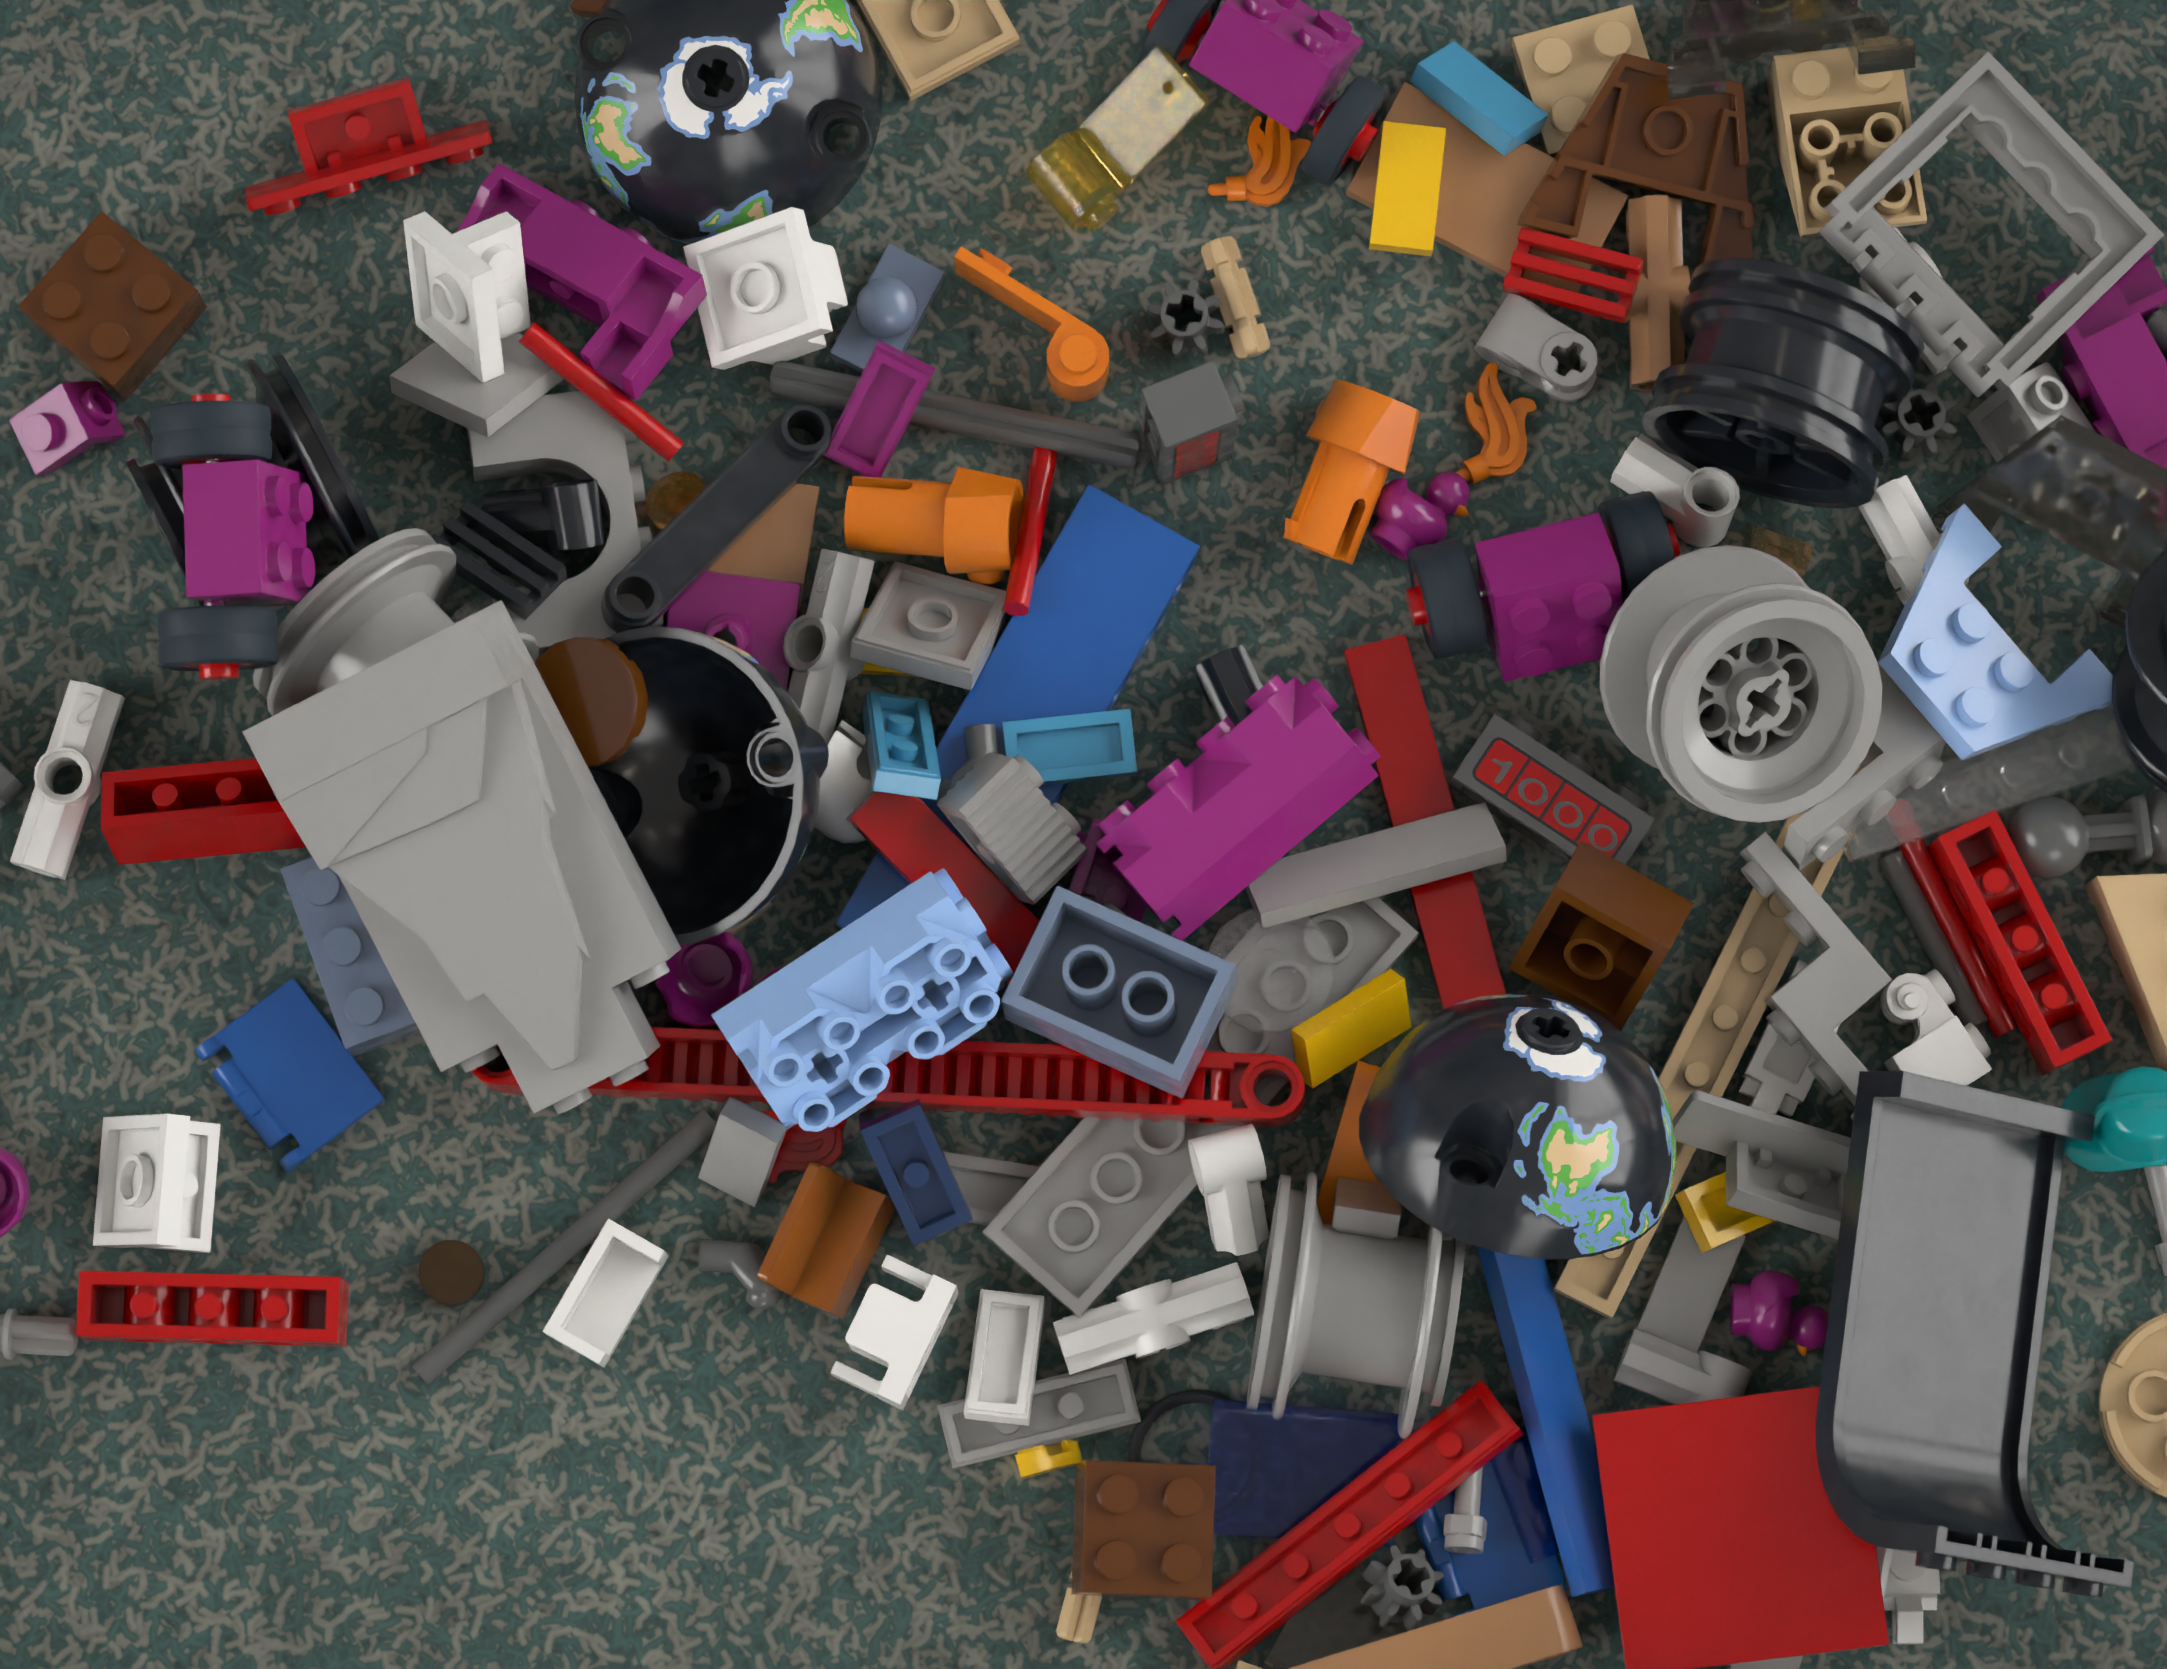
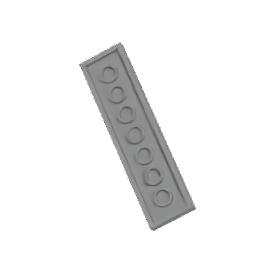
M1378 897L1263 929L1258 921L1224 959L1235 964L1237 985L1205 1051L1275 1054L1287 1057L1296 1064L1291 1029L1389 970L1418 938L1419 932ZM1207 1076L1205 1100H1210L1211 1076ZM1278 1076L1266 1077L1256 1086L1254 1095L1259 1102L1269 1106L1288 1085V1082ZM1094 1116L1084 1117L983 1230V1235L1069 1311L1080 1318L1198 1186L1191 1164L1188 1140L1241 1126L1192 1124L1176 1120L1157 1122L1148 1119L1125 1120L1116 1117L1110 1119H1100Z

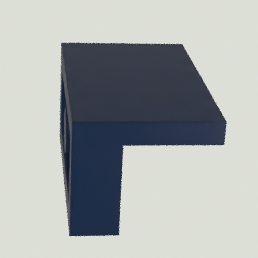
M919 1099L876 1118L871 1108L859 1113L860 1132L913 1246L973 1220L971 1210Z

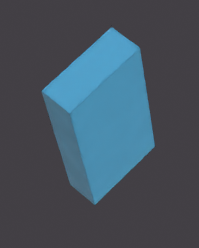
M1455 41L1419 62L1410 80V83L1503 156L1538 135L1548 117L1546 112Z
M1130 709L1002 722L1006 756L1014 758L1018 755L1026 759L1043 778L1044 783L1041 786L1137 776Z

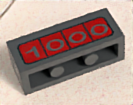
M1214 360L1141 389L1138 429L1162 486L1232 459L1235 439L1240 437L1237 425L1242 424L1239 412L1244 410V406L1231 374L1220 377Z
M1494 714L1453 775L1449 786L1476 804L1486 802L1492 815L1565 863L1569 862L1579 842L1583 841L1626 865L1656 820L1645 812L1649 807L1648 803L1636 793L1621 785H1617L1612 791L1592 778L1595 769L1578 755L1568 750H1563L1559 756L1538 741L1542 734L1523 719L1510 715L1507 720H1504L1497 714Z

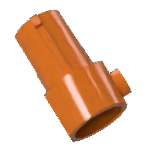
M1335 379L1326 398L1319 404L1315 418L1305 435L1307 438L1318 442L1319 445L1290 519L1285 517L1283 539L1295 544H1302V547L1353 565L1388 472L1406 473L1421 412L1373 390Z
M962 467L957 468L952 482L865 476L852 477L853 486L848 487L844 513V535L848 550L944 557L947 573H967L968 579L978 584L997 583L1005 577V570L1011 569L1024 500L1021 480Z

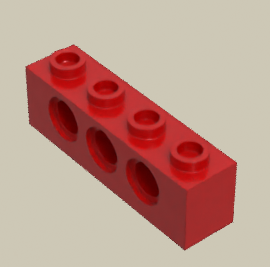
M1996 809L1938 836L1927 848L2041 1075L2048 1074L2111 1042L2112 1038Z
M79 1271L76 1336L87 1341L347 1347L349 1282L341 1277Z

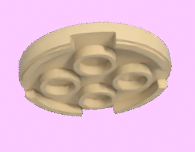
M2167 1313L2138 1326L2118 1345L2104 1370L2098 1402L2103 1435L2116 1461L2141 1486L2167 1498Z

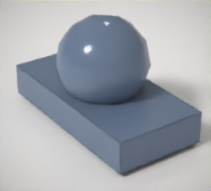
M889 243L868 283L860 291L855 307L830 351L831 358L862 373L878 340L905 352L944 280L945 272Z

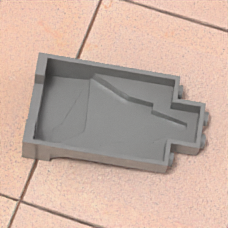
M502 600L242 731L278 802L319 869L322 870L328 867L339 875L441 1072L459 1063L465 1073L472 1071L500 1055L495 1046L498 1044L533 1113L553 1105L557 1114H561L590 1099L592 1094L588 1089L589 1086L610 1077L614 1086H618L649 1069L645 1059L658 1049L660 1044L627 980L630 979L634 988L637 989L667 974L670 970L665 961L675 955L681 947Z

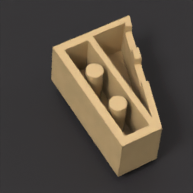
M2167 873L2096 876L2084 886L2091 904L2095 906L2108 938L2107 944L2114 961L2116 960L2130 992L2131 1003L2158 1068L2167 1071Z

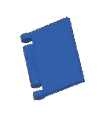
M294 978L287 981L195 1049V1052L202 1061L213 1057L224 1046L232 1054L233 1057L217 1067L212 1072V1075L269 1150L274 1149L290 1135H293L300 1146L290 1151L279 1161V1164L286 1173L291 1172L307 1158L385 1101V1098L354 1057L345 1049L342 1041Z
M1517 1443L1510 1444L1483 1466L1479 1516L1484 1517L1487 1521L1483 1553L1458 1554L1444 1550L1445 1515L1454 1513L1455 1489L1414 1520L1428 1563L1433 1571L1442 1572L1444 1575L1436 1585L1441 1600L1445 1602L1468 1594L1472 1610L1458 1612L1448 1617V1619L1560 1584L1564 1585L1565 1591L1568 1590Z

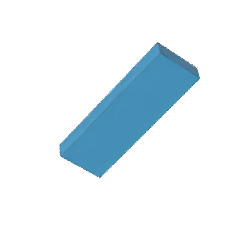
M874 691L866 692L862 716L872 790L937 800L941 776L929 702L924 698Z

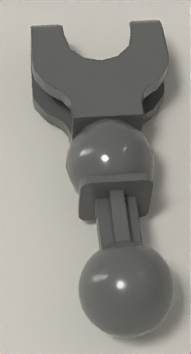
M2158 789L2152 791L2146 797L2145 795H2135L2123 802L2122 812L2082 815L2075 806L2060 798L2039 797L2026 802L2013 814L2008 824L2007 832L2028 874L2039 878L2051 879L2068 874L2081 863L2086 853L2127 850L2130 865H2139L2149 859L2158 865L2167 866V794Z

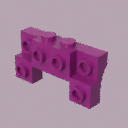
M499 163L480 185L467 216L456 232L506 211L518 220L521 227L527 287L600 327L580 351L581 359L622 393L637 401L673 356L671 339L707 296L703 275L653 248L647 239L637 231L628 227L620 230L602 220L597 212L586 203L576 199L569 202Z
M2152 247L2069 327L2058 340L2065 351L2061 358L2065 365L2061 368V376L2067 390L2077 402L2084 400L2095 422L2091 423L2092 427L2100 437L2109 455L2114 456L2120 469L2127 466L2153 517L2156 519L2167 513V362L2143 317L2157 311L2159 308L2167 306V287L2150 258L2155 251L2154 247ZM2067 277L2042 288L2036 296L2039 305Z

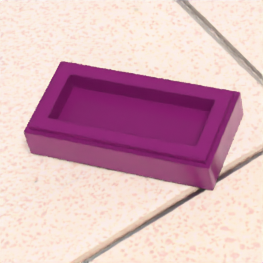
M878 340L831 434L830 444L823 455L866 477L881 478L934 374L935 368Z

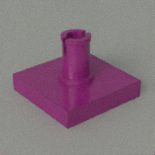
M708 570L669 608L667 627L683 628L725 640L751 655L777 679L787 692L791 667L786 661L783 651L784 637L788 627L798 618L802 583Z

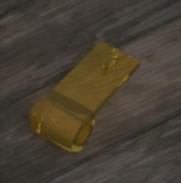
M1161 45L1156 46L1076 131L1065 134L1045 148L1027 167L1025 176L1073 231H1078L1086 226L1090 232H1094L1105 225L1118 212L1119 206L1114 201L1207 106L1210 100Z

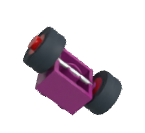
M197 394L191 396V402L173 403L154 408L151 415L153 433L152 457L154 463L166 468L183 470L186 597L204 601V606L176 608L159 613L157 623L160 640L158 646L160 667L174 671L199 672V679L229 680L239 678V671L261 669L276 665L279 657L276 638L278 632L277 615L275 610L266 607L297 605L306 596L308 587H312L315 580V561L311 550L307 548L306 522H309L312 518L313 497L309 485L305 483L304 474L268 463L272 457V440L270 437L271 413L268 406L253 402L231 401L228 394Z
M1642 491L1626 497L1606 500L1599 504V512L1475 543L1479 578L1475 577L1467 550L1459 538H1451L1439 541L1436 544L1415 547L1408 551V569L1412 588L1405 589V594L1413 625H1421L1428 648L1435 659H1444L1459 653L1480 650L1486 647L1488 637L1503 682L1527 676H1537L1547 671L1575 664L1600 660L1606 635L1622 604L1633 589L1654 570L1680 556V549L1672 524H1666L1661 507L1651 491Z

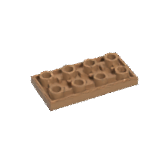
M1404 82L1384 121L1446 128L1434 241L1505 277L1510 271V260L1513 251L1516 250L1520 229L1524 227L1518 225L1520 214L1554 158L1526 143L1503 156L1421 90ZM1383 123L1346 192V196L1371 209L1374 206ZM1592 177L1578 237L1567 238L1552 233L1548 234L1602 248L1627 201L1628 195ZM1531 249L1530 252L1534 256L1591 270L1593 266ZM1525 269L1523 275L1525 279L1577 293L1582 287V284L1527 269Z

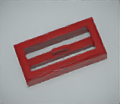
M1521 227L1518 235V245L1516 250L1513 251L1510 260V271L1505 276L1503 288L1504 292L1626 324L1644 263L1642 258ZM1531 249L1625 273L1626 278L1624 280L1534 256L1530 252ZM1525 269L1620 294L1618 303L1525 279L1523 275Z

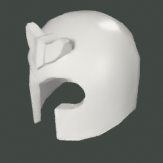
M841 720L837 731L834 732L827 746L829 751L828 765L820 778L819 806L814 827L830 839L842 843H858L866 839L846 818L873 791L866 738L862 733Z

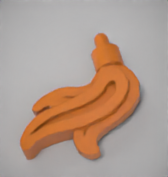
M1256 116L1250 125L1247 139L1248 151L1253 161V167L1245 176H1226L1225 183L1209 185L1208 193L1211 196L1226 195L1227 202L1248 201L1264 207L1280 203L1291 189L1298 165L1304 159L1312 142L1302 138L1290 140L1289 129L1269 116L1264 133L1260 129L1262 118Z
M1496 362L1488 364L1478 380L1476 393L1479 405L1475 404L1474 395L1471 392L1467 393L1464 400L1467 422L1472 430L1479 435L1483 446L1480 454L1463 461V469L1455 473L1462 476L1466 481L1469 480L1472 485L1489 477L1501 478L1513 475L1522 466L1527 453L1525 417L1527 414L1534 413L1537 409L1535 402L1525 397L1514 399L1510 404L1508 403L1497 380L1498 365Z

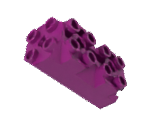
M1278 675L1274 676L1245 701L1253 712L1236 726L1227 716L1196 742L1203 752L1196 760L1185 767L1177 758L1146 784L1154 793L1153 796L1137 809L1128 800L1125 801L1097 825L1105 835L1096 843L1097 847L1103 854L1111 847H1115L1121 856L1112 863L1113 867L1160 923L1162 921L1163 923L1166 922L1171 916L1178 922L1179 925L1170 932L1174 938L1183 941L1379 776L1371 765L1381 756L1359 729L1355 727L1346 733L1331 714L1339 706L1315 678L1303 685L1296 676L1286 684Z

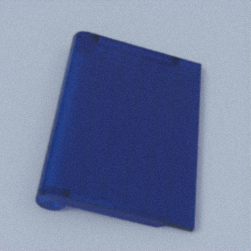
M1213 1399L1207 1465L1216 1466L1214 1533L1281 1538L1404 1441V1438H1401L1398 1433L1399 1414L1285 1405L1283 1416L1277 1420L1272 1416V1404L1258 1403L1257 1410L1247 1409V1402ZM1396 1535L1382 1546H1394L1396 1544Z

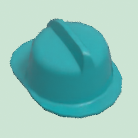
M2140 1066L2128 1069L2122 1073L2102 1075L2086 1080L2074 1088L2060 1108L2095 1116L2092 1142H2065L2064 1153L2074 1164L2089 1171L2116 1172L2167 1165V1071L2157 1067Z

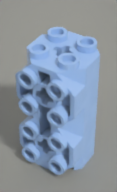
M942 868L934 874L931 871L711 1016L785 1128L789 1129L795 1124H799L805 1131L819 1132L827 1127H834L875 1100L877 1094L887 1086L890 1077L887 1064L904 1052L908 1051L914 1058L930 1059L936 1055L945 1054L986 1027L987 1021L996 1015L1000 1005L997 991L1005 987L1004 982L1012 978L1014 972L996 945L990 941L985 933L987 929L966 897L963 898L947 871Z

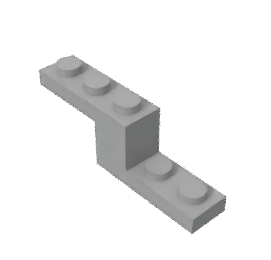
M1879 663L1882 681V712L1876 736L1865 759L1859 766L1861 770L1852 776L1830 798L1816 804L1789 825L1782 852L1799 871L1816 858L1821 862L1832 858L1848 841L1849 832L1863 821L1868 826L1877 823L1892 809L1896 803L1895 797L1910 785L1915 790L1922 788L1935 777L1943 766L1940 757L1946 741Z
M1764 832L1739 853L1747 862L1741 868V871L1749 883L1764 898L1773 893L1785 906L1789 913L1783 920L1802 944L1809 947L1815 942L1822 950L1819 955L1764 1000L1773 1010L1766 1019L1789 1046L1792 1047L1799 1041L1809 1054L1812 1055L1815 1061L1808 1068L1818 1082L1832 1096L1841 1090L1855 1106L1859 1071L1868 1070L1835 1033L1834 1029L1892 979L1770 836ZM1854 1113L1850 1116L1852 1120L1854 1119Z

